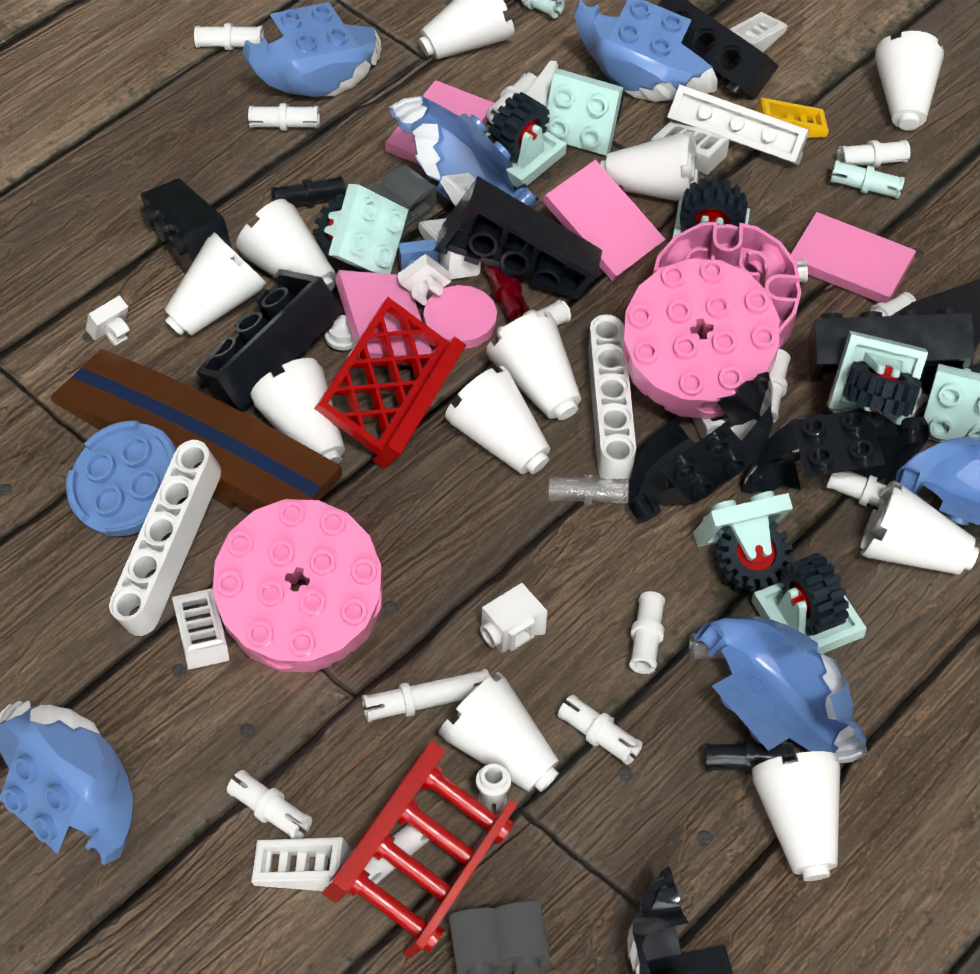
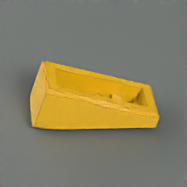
M760 98L754 110L808 129L810 132L807 138L827 137L829 133L824 110L820 108Z

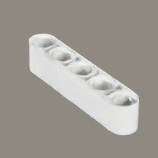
M605 314L599 315L591 322L588 344L597 467L599 476L604 482L611 485H621L628 482L632 477L636 441L629 372L623 359L624 325L619 318Z
M199 440L186 441L175 451L110 599L109 608L111 614L128 633L134 636L146 635L154 630L158 624L221 476L219 463L208 447ZM202 462L201 465H199L196 468H193L196 464ZM187 497V499L184 502L178 504V502L181 499ZM169 533H172L169 538H167L164 541H161L164 536H166ZM156 569L153 575L145 578L150 571ZM140 606V608L135 614L129 616L130 612L135 607Z

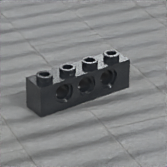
M661 0L658 4L659 7L691 19L690 29L685 33L681 44L710 64L717 79L721 75L728 80L725 87L739 97L746 93L753 99L757 98L779 67L777 63L687 0ZM715 41L713 48L705 52L708 44ZM740 58L738 65L730 69L731 63L735 59Z

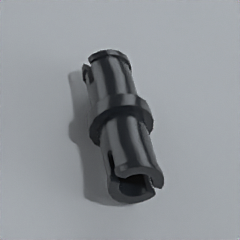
M342 176L312 181L310 178L302 179V183L271 188L272 201L286 199L294 206L305 204L306 207L315 206L316 202L327 201L331 198L336 199V195L339 194L344 196L346 194Z
M744 740V744L705 743V770H744L745 775H752L753 767L769 759L782 756L783 763L794 760L793 743L779 744L769 751L763 744H754V740Z

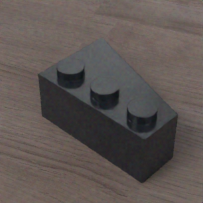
M180 178L140 193L144 205L140 209V213L145 225L149 229H153L185 275L207 238L214 232L232 248L224 217Z

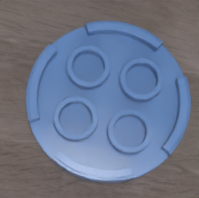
M123 421L101 429L84 443L86 447L77 458L73 469L68 471L66 481L67 498L74 514L89 528L107 536H127L141 531L173 455L177 450L174 442L162 430L147 424H141L138 421Z

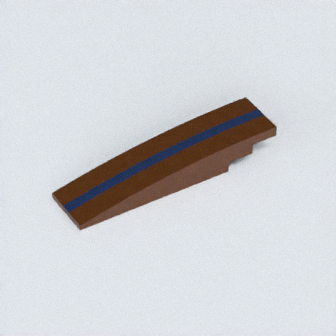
M100 349L50 396L52 402L98 430L118 422L138 421L141 424H147L162 430L174 442L177 448L189 440L203 442L221 467V476L212 498L231 510L236 505H239L252 513L256 509L284 499L320 500L342 477V466L291 437L188 385L103 349ZM202 462L196 464L193 468L198 467Z

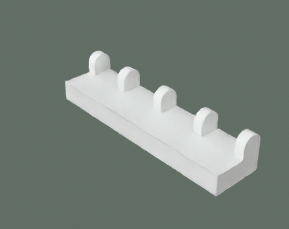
M680 84L667 116L672 121L722 135L731 142L789 161L795 165H799L802 159V150L810 132L808 129Z

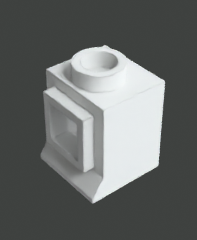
M521 583L482 607L481 635L490 647H497L502 654L508 650L512 652L533 639L535 635H544L546 633L547 610L527 587Z

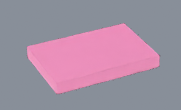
M436 80L423 95V97L459 116L467 113L470 117L473 114L484 125L488 121L486 111L494 104V102ZM397 127L385 142V151L420 165L415 157L412 134L404 132Z
M596 160L547 193L542 199V202L565 228L603 250L599 267L612 282L660 247L666 240Z
M816 212L792 251L791 256L795 261L806 259L808 275L876 302L886 303L894 296L914 260L916 250Z
M338 271L335 281L354 344H356L387 297L422 321L415 299L410 291L399 284L398 275ZM386 312L384 321L387 331H402L399 320ZM414 338L418 355L431 354L430 344L426 340ZM404 339L390 340L395 357L409 355ZM381 341L366 343L370 358L385 357Z

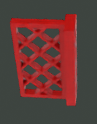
M387 297L378 308L314 409L374 452L375 456L372 461L385 469L401 455L465 349L466 344L455 336L450 341H447L398 303ZM386 312L399 320L402 331H387L384 321ZM414 338H423L434 346L431 354L418 355ZM404 339L409 355L395 357L390 340ZM381 341L385 357L370 358L366 343ZM411 363L415 380L402 381L397 365ZM388 366L392 382L378 384L373 367ZM351 368H364L368 385L353 386L349 370ZM395 390L399 406L397 408L385 409L380 392ZM371 393L375 410L360 411L356 394ZM346 395L351 412L341 413L328 404L332 396ZM378 418L382 432L378 439L365 430L363 419Z

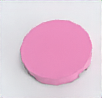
M462 285L443 288L442 294L437 295L434 293L428 299L424 307L423 323L447 341H450L455 336L465 343V349L481 345L492 336L497 323V309L494 301L479 289Z

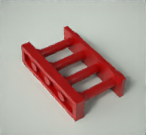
M432 740L419 753L322 891V894L335 903L347 893L353 897L358 894L411 933L414 937L403 952L409 959L422 949L429 952L444 932V929L439 926L440 922L492 843L495 841L497 844H500L508 835L514 825V822L509 817L518 805L510 799L495 814L441 774L443 769L437 763L446 751ZM421 787L427 791L429 788L433 789L485 828L473 848L417 808L419 803L413 798ZM397 821L402 825L407 822L462 863L449 884L393 843L395 838L389 832ZM372 857L378 861L384 858L438 899L425 920L368 879L370 873L364 870Z

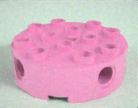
M717 221L699 223L675 235L657 256L653 274L661 267L687 259L721 260L747 271L769 292L780 318L778 349L790 338L801 296L798 266L782 242L759 227L740 223L739 227L729 224L717 225Z
M683 260L661 267L638 286L626 309L623 359L633 384L645 396L648 395L654 402L664 406L665 410L680 417L714 418L726 414L717 403L720 399L716 398L736 395L739 387L745 381L754 380L760 373L768 372L770 375L775 365L779 348L780 318L769 292L747 271L721 260Z
M284 499L254 510L229 532L215 560L213 596L228 634L251 659L280 672H316L344 659L369 638L382 610V567L370 535L347 512L319 500ZM298 580L306 582V585L300 586L299 591H293L291 584H297Z

